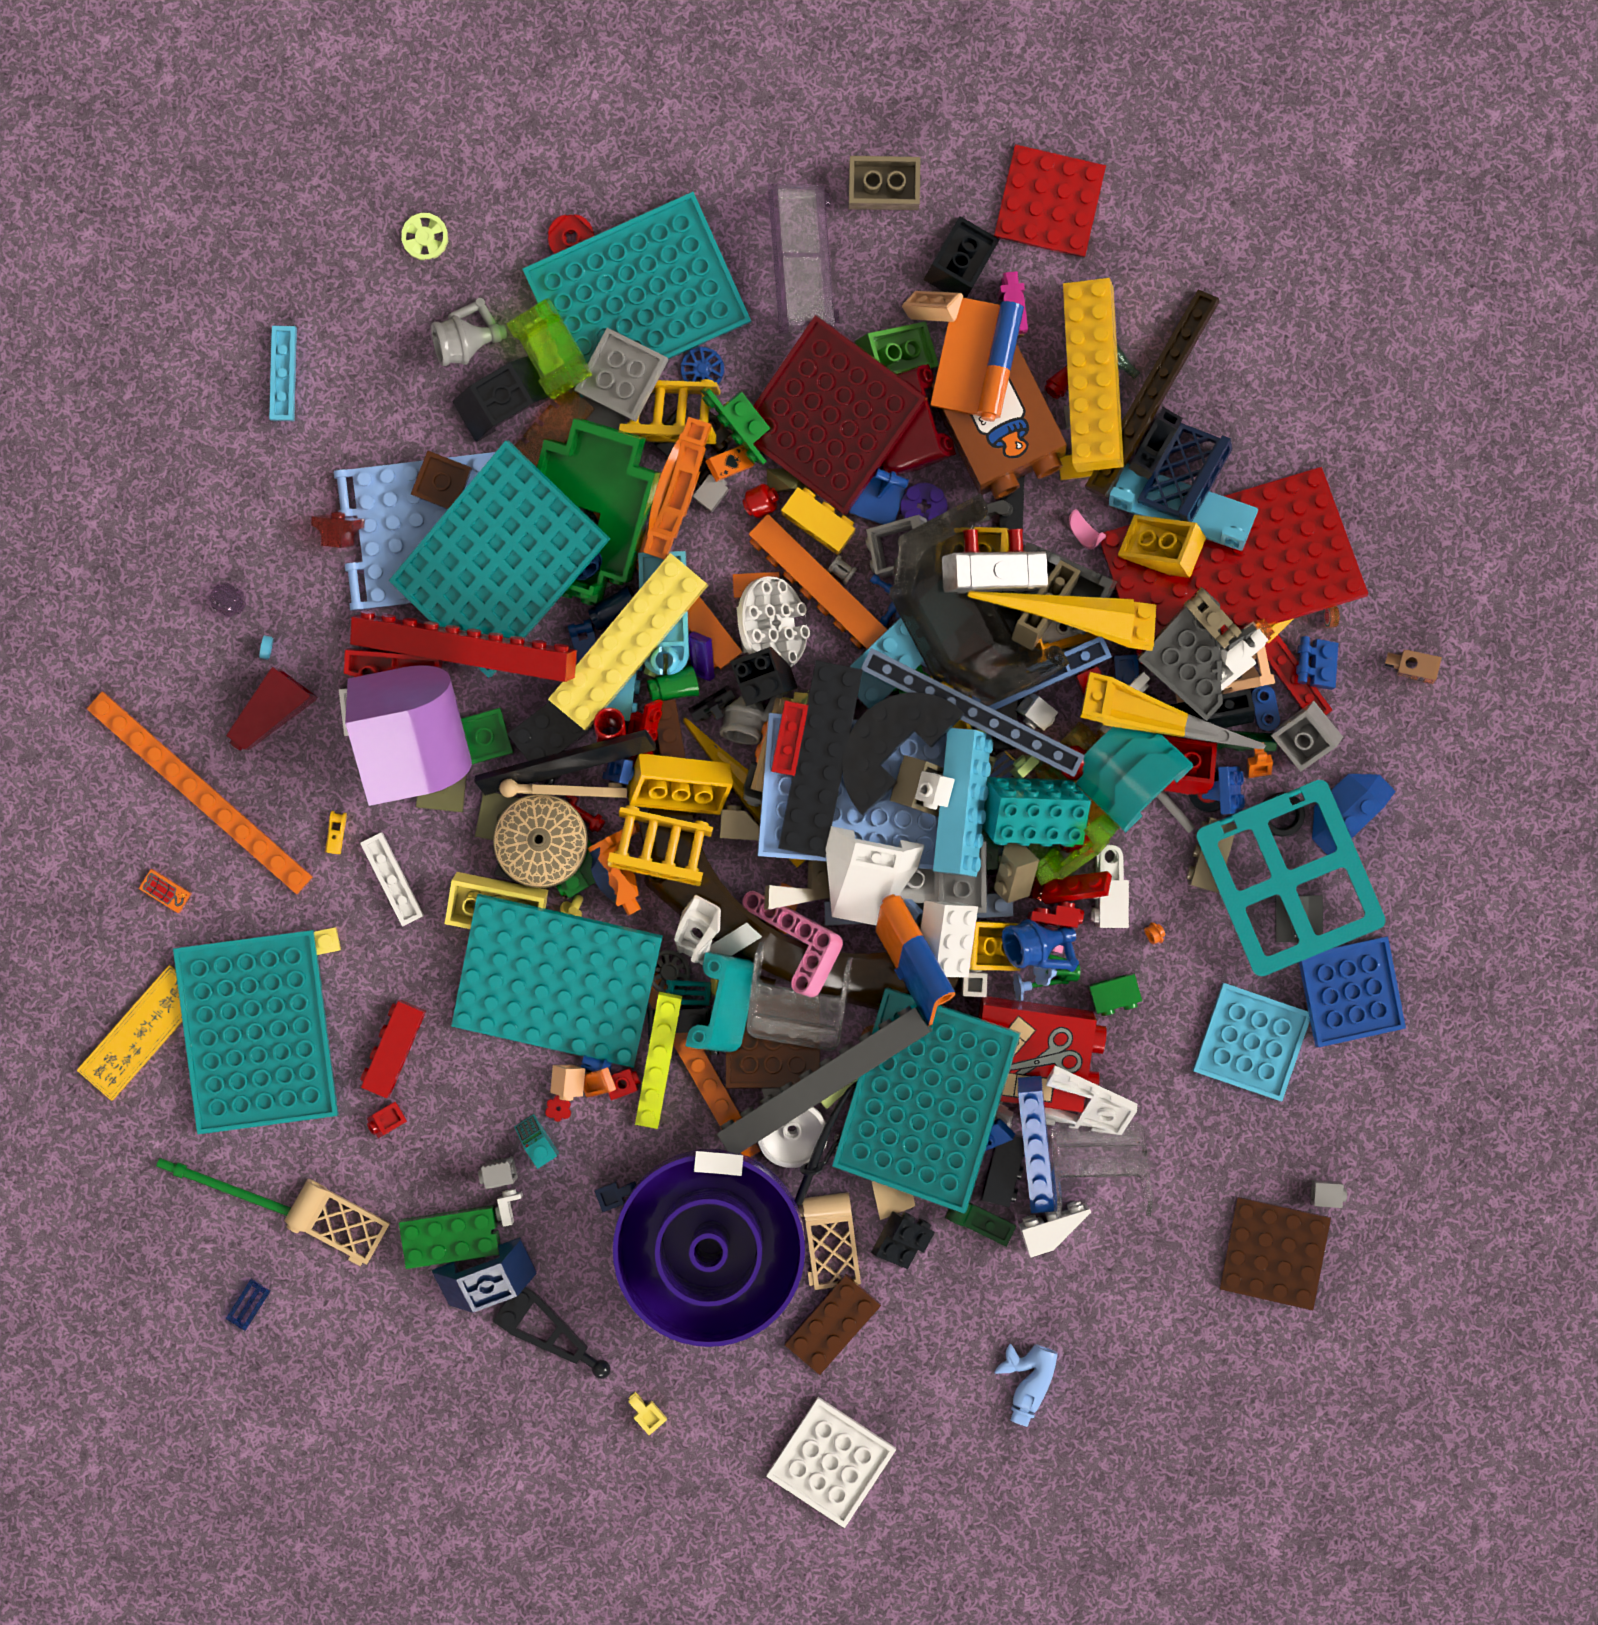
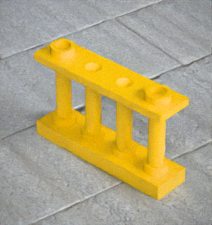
M703 379L701 382L658 380L651 392L655 393L653 422L650 425L641 424L638 417L636 422L630 419L627 424H620L619 430L644 437L647 442L676 443L686 425L688 394L702 395L699 420L708 423L710 408L703 401L704 395L701 390L709 388L714 395H720V388L717 382L709 379ZM665 393L678 394L676 423L673 426L662 424ZM711 427L706 444L716 443V434L713 427Z
M627 805L625 808L620 807L619 817L625 818L618 851L609 853L608 867L695 886L701 885L703 872H699L697 865L704 836L711 837L713 827H710L707 822L703 821L692 823L641 812L635 806ZM635 820L648 823L642 854L638 858L630 857L629 853H627ZM658 825L672 828L665 860L662 863L653 862L651 858ZM681 831L695 833L688 866H685V868L675 867L676 864L674 863Z

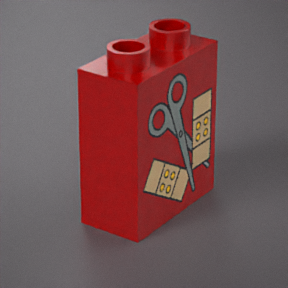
M981 997L979 1019L1021 1032L1000 1101L1019 1104L1018 1078L1042 1076L1046 1108L1083 1113L1085 1099H1088L1087 1097L1049 1087L1046 1084L1054 1066H1057L1099 1086V1072L1089 1071L1092 1053L1103 1054L1107 1028L1106 1026L1096 1025L1097 1019L1093 1011L1025 1001L1020 1002L1018 1000L996 997Z

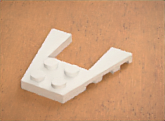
M1054 1066L1047 1078L1046 1086L1088 1098L1084 1104L1083 1113L1079 1112L1078 1115L1060 1109L1045 1107L1047 1125L1054 1126L1055 1122L1069 1124V1128L1078 1129L1081 1125L1092 1127L1091 1131L1122 1135L1137 1112V1103L1060 1067Z

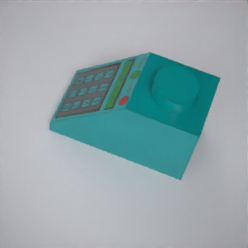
M534 1114L515 1126L525 1151L537 1169L558 1156L559 1151Z

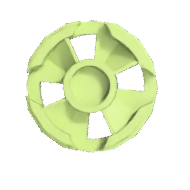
M419 213L411 216L405 222L401 240L405 250L412 257L419 260L434 259L445 251L448 244V231L439 217L430 213ZM420 218H429V226L422 227ZM407 232L415 234V239L406 240ZM443 232L442 242L434 240V234ZM423 246L428 248L429 254H421Z

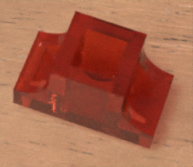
M331 512V515L311 516V526L319 530L321 546L344 548L354 546L355 533L357 530L364 528V519L345 517L344 512Z

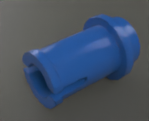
M584 1055L583 1065H581L582 1068L588 1071L608 1067L610 1072L612 1062H608L607 1059L600 1060Z

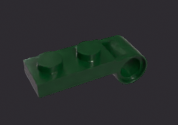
M969 1202L965 1214L949 1208L945 1215V1218L962 1227H967L1006 1247L1017 1226Z

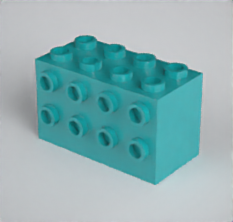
M987 777L988 798L984 804L986 820L982 824V828L995 844L1007 845L1008 843H1017L1022 846H1029L1030 843H1035L1047 847L1052 846V844H1061L1065 847L1084 844L1091 800L1073 780Z

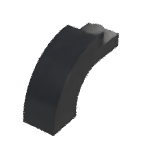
M1162 407L1136 451L1129 469L1138 476L1149 480L1183 418Z

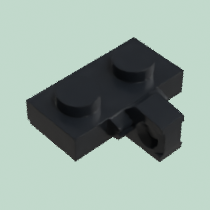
M726 685L688 708L695 722L706 720L712 714L718 720L724 716L721 709L730 705L736 697L729 686Z

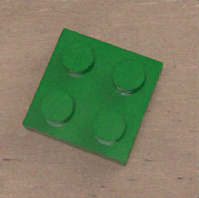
M501 708L461 719L472 765L514 753Z

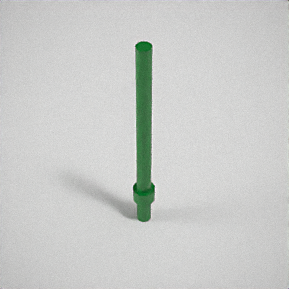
M159 1158L156 1167L172 1172L173 1176L181 1179L183 1177L285 1216H287L291 1207L188 1169L187 1165L178 1162L175 1164Z

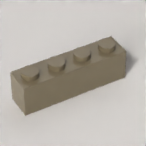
M1060 560L1048 577V586L1040 589L1037 594L1070 596L1076 587L1081 571ZM1024 612L1016 624L1012 640L1033 650L1053 620Z

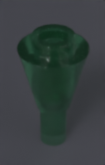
M1117 343L1118 369L1124 370L1135 379L1140 374V371L1129 363L1130 361Z

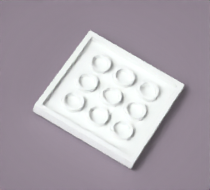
M817 1397L768 1471L766 1477L845 1528L896 1451V1447L820 1397Z

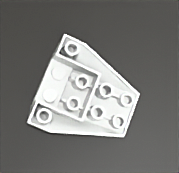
M831 826L826 844V860L832 917L877 926L880 906L883 904L882 900L892 894L895 896L900 895L918 869L924 844L900 840L899 847L855 839L853 830Z

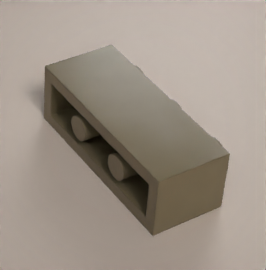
M1207 817L1206 821H1202L1200 828L1219 820ZM1232 823L1221 826L1224 834L1237 829L1236 825ZM1235 835L1218 842V847L1225 863H1227ZM1196 843L1192 854L1193 857H1196L1194 865L1189 866L1186 874V879L1189 880L1188 885L1218 893L1217 886L1201 848Z

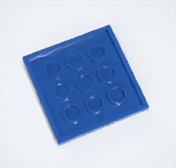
M1388 936L1337 946L1299 962L1315 1047H1323L1406 1029Z

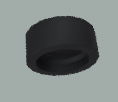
M1286 792L1273 793L1270 796L1266 797L1263 802L1280 796ZM1296 796L1289 798L1292 805L1301 802ZM1304 806L1295 809V820L1286 828H1278L1269 821L1268 825L1272 835L1283 837L1297 832L1305 820Z

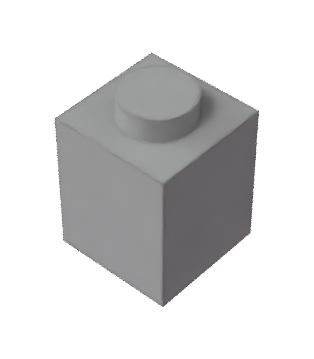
M709 474L693 495V499L712 513L729 491L726 487L727 482L724 479L716 482L714 477Z
M1312 1180L1310 1203L1313 1206L1343 1207V1202L1347 1200V1189L1344 1188V1184L1336 1181Z

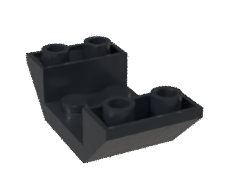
M532 354L509 362L473 383L452 402L475 442H478L495 432V427L534 404L538 407L555 397L556 393Z

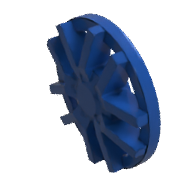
M698 347L690 350L684 356L681 363V375L684 381H688L686 377L688 375H694L693 382H696L697 377L702 380H713L709 377L713 373L719 376L714 382H717V384L721 382L724 376V363L716 351L707 347ZM700 351L702 359L697 361L694 353ZM703 351H707L712 354L705 359ZM690 356H692L694 363H689L686 361ZM716 356L718 361L710 364L709 361ZM719 364L721 369L720 373L713 369ZM684 366L693 367V371L685 372Z

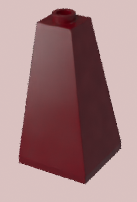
M272 667L226 736L231 739L229 743L240 751L242 749L250 750L314 703L318 697L282 669Z

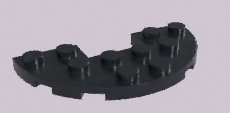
M917 692L891 696L868 709L852 728L842 760L844 784L857 810L865 816L897 783L881 765L914 732L932 748L965 713L946 699L932 694Z

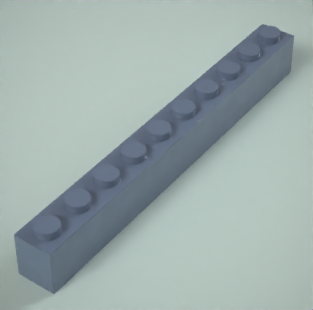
M873 648L870 649L861 667L863 671L907 693H927L950 701L965 713L960 720L1073 777L1085 755Z

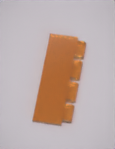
M564 388L554 399L560 407L556 409L550 404L539 416L544 425L541 427L534 422L523 435L529 442L525 444L519 439L514 445L536 467L544 439H554L566 443L573 418L586 420L595 410L586 400L580 398L577 392L573 391L570 393Z

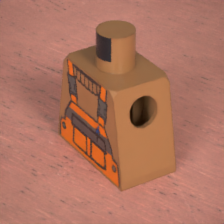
M1403 650L1402 655L1388 652L1384 666L1398 669L1397 675L1434 684L1442 657L1410 650ZM1406 661L1417 662L1418 664L1415 668L1411 669L1406 666Z

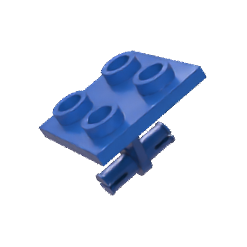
M878 468L849 513L881 525L894 522L909 479L897 476L896 472L891 471L889 473Z

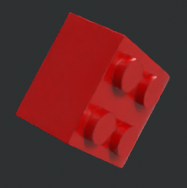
M1163 735L1194 766L1177 783L1173 780L1163 791L1183 794H1201L1209 791L1214 785L1217 743Z

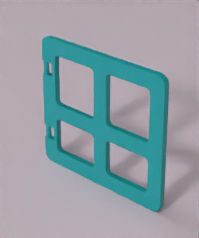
M1324 780L1313 781L1202 827L1197 831L1196 839L1255 975H1269L1376 931L1385 925V915L1330 787ZM1301 793L1304 801L1292 805L1289 798ZM1315 802L1318 804L1332 836L1336 851L1289 870L1283 861L1268 822L1273 818ZM1234 821L1237 829L1224 834L1221 826ZM1249 829L1254 834L1271 876L1266 881L1239 891L1235 887L1218 847V842ZM1345 868L1364 911V916L1324 934L1316 935L1298 896L1296 887L1336 869ZM1273 895H1279L1297 935L1298 944L1273 955L1266 956L1246 913V907Z

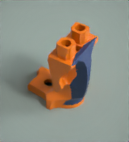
M638 822L633 825L631 837L640 831ZM622 829L590 846L588 850L592 856L591 871L597 886L617 906L622 905L629 916L641 909L635 898L640 895L635 874L631 871L608 867L609 853H615L618 850Z

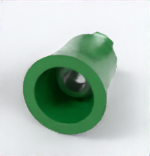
M691 664L676 674H664L656 676L655 679L647 680V689L652 702L659 699L667 701L682 697L699 696V686Z

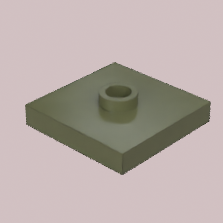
M467 774L461 780L445 789L417 796L416 807L463 812Z
M498 793L486 796L483 794L475 837L493 840L495 827L500 816L506 808L520 798H507Z

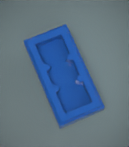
M1000 1118L994 1120L985 1151L1011 1141L1015 1136V1133Z

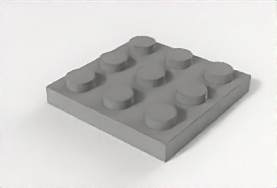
M606 328L574 390L636 422L669 359Z

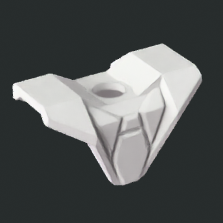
M694 895L682 911L674 940L678 953H685L692 957L691 961L703 965L705 952L710 951L712 939L720 931L721 909L717 905L698 895ZM692 928L700 929L703 937H696L692 932Z

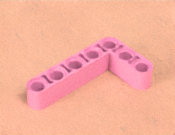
M755 891L746 893L742 900V905L745 909L809 945L792 978L791 987L796 993L808 997L817 996L842 949V938L787 906L764 910L765 895Z

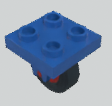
M1240 766L1218 767L1219 772L1215 771L1214 785L1209 791L1201 794H1189L1190 801L1201 811L1215 812L1221 809V814L1241 812L1242 808L1245 807V798L1241 794V785L1244 783L1243 772L1240 771Z

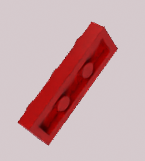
M784 701L771 772L795 776L809 705Z
M1108 871L1045 879L1041 899L1045 904L1108 896L1112 875Z

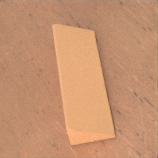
M915 291L903 303L902 308L911 320L954 322L957 318L963 295L962 293Z

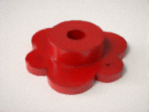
M559 1095L547 1101L548 1108L545 1111L547 1117L554 1118L556 1122H560L562 1118L568 1119L571 1116V1110L569 1109L571 1106L570 1101L559 1099Z

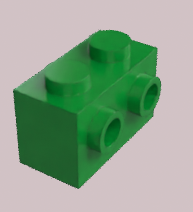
M1134 973L1087 985L1094 1012L1096 1014L1101 1013V1016L1114 1014V1009L1124 1007V1010L1138 1007L1137 1003L1142 1002Z

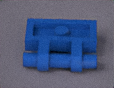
M1302 636L1300 638V645L1297 648V654H1299V665L1296 666L1298 683L1306 684L1307 677H1311L1310 686L1329 690L1336 688L1338 643L1316 639L1313 641L1312 647L1310 646V637ZM1309 656L1312 657L1311 667L1308 666Z

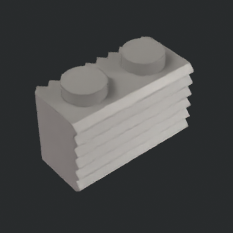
M506 1156L505 1159H492L491 1162L488 1160L481 1167V1170H478L480 1184H484L485 1189L514 1184L518 1178L514 1157L510 1156L508 1158Z

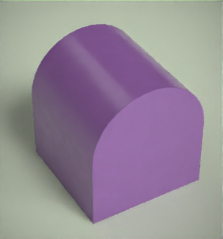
M421 665L348 678L345 725L369 806L440 791L455 784L469 772L472 759L451 678L445 670L434 666Z

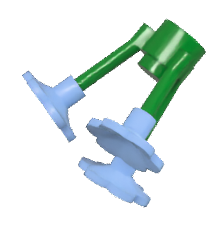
M1052 954L1048 957V959L1067 960ZM1080 965L1073 972L1068 969L1056 970L1034 966L1033 973L1036 977L1033 983L1031 981L1022 982L1021 975L1014 973L1013 985L1016 999L1020 1002L1023 1001L1024 991L1032 990L1035 987L1068 984L1069 981L1077 982L1081 973ZM1056 975H1057L1058 978H1060V979L1051 980V979H1052L1053 977H1055Z

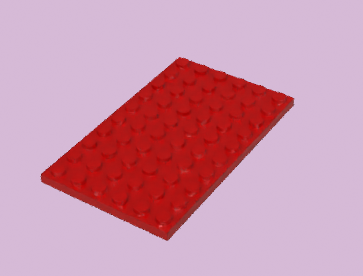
M1322 467L1224 496L1258 508L1243 551L1205 539L1190 578L1168 575L1120 558L1118 553L1130 525L1103 532L1106 537L1100 542L1111 578L1117 581L1115 590L1118 598L1134 599V602L1156 605L1154 638L1200 587L1204 588L1220 603V609L1240 630L1253 621L1261 629L1368 596L1366 585ZM1225 625L1221 627V635L1228 630ZM1136 649L1138 656L1143 650Z

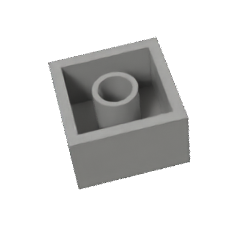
M1314 701L1281 723L1271 735L1300 772L1336 748L1343 738L1341 733Z

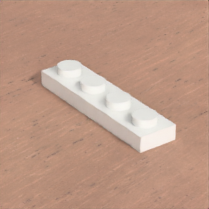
M383 832L361 842L360 844L402 927L423 917L424 914Z

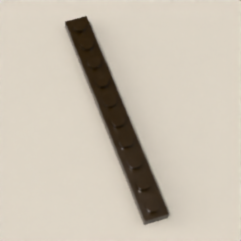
M1199 289L1197 290L1121 422L1124 467L1094 470L1085 485L1086 490L1107 499L1220 302L1218 297Z

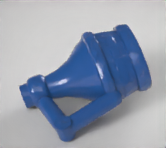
M1026 919L1016 926H1007L1002 931V945L1010 963L1016 968L1035 966L1046 969H1068L1073 972L1079 965L1071 943L1076 940V932L1073 928L1061 927L1057 930H1050L1033 920ZM1059 945L1064 947L1067 960L1048 959L1055 947Z

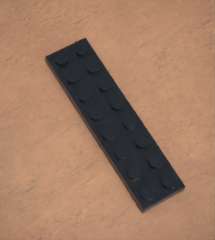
M815 660L806 704L809 706L795 776H792L778 845L779 849L826 857V844L833 822L842 777L843 753L850 737L863 672L862 669Z

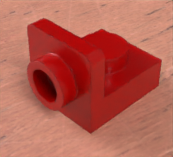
M396 1101L367 1118L369 1122L367 1123L368 1129L378 1138L407 1122Z

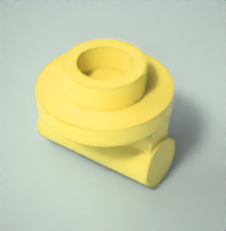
M575 895L572 903L568 901L563 902L560 906V911L582 917V912L579 908L583 897Z

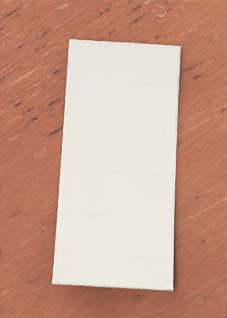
M696 1151L694 1172L742 1176L743 1155Z

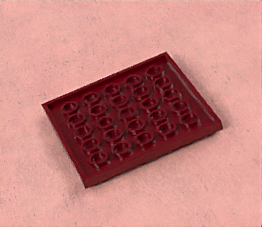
M815 315L753 405L770 427L753 445L841 513L847 515L875 475L877 469L880 468L928 398L818 315Z

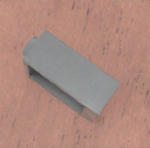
M916 515L866 529L868 536L865 538L866 546L871 551L872 556L870 567L875 575L886 578L911 571L916 566L922 568L935 564L926 518ZM912 529L918 559L886 567L881 537Z

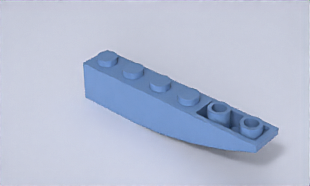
M1097 637L971 696L974 700L997 710L1104 662L1112 656L1104 638Z

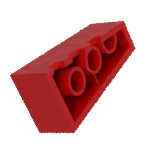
M348 648L345 650L344 674L358 677L421 665L442 669L443 661L384 650Z

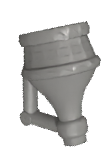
M478 298L475 302L450 313L448 320L441 323H431L433 345L441 366H447L450 363L467 365L471 357L483 345L489 342L498 343L502 339L507 338L505 326L496 324L482 298ZM479 311L488 327L474 326L461 318Z
M787 693L771 698L766 709H764L762 702L746 706L741 695L722 710L724 717L723 725L720 727V735L729 741L739 744L753 745L759 743L762 739L761 731L763 724L768 721V714L772 713L775 699H782Z

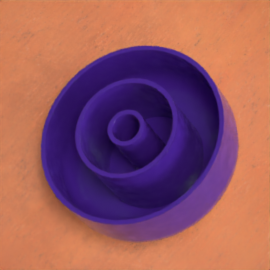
M699 1149L684 1152L663 1161L651 1169L636 1184L629 1194L616 1224L613 1239V1263L624 1297L635 1313L651 1328L672 1340L684 1344L703 1347L724 1346L746 1340L758 1334L773 1323L786 1309L801 1280L805 1259V1235L802 1218L793 1196L770 1169L760 1162L743 1155L742 1176L694 1172L696 1151L735 1154L721 1149Z

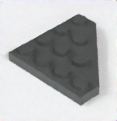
M1207 592L1211 599L1220 607V603ZM1195 593V594L1190 598V600H1192L1197 594ZM1203 602L1197 608L1199 611H1202L1207 605ZM1183 606L1154 638L1153 650H1143L1137 659L1204 720L1207 721L1223 704V695L1221 693V645L1192 613Z

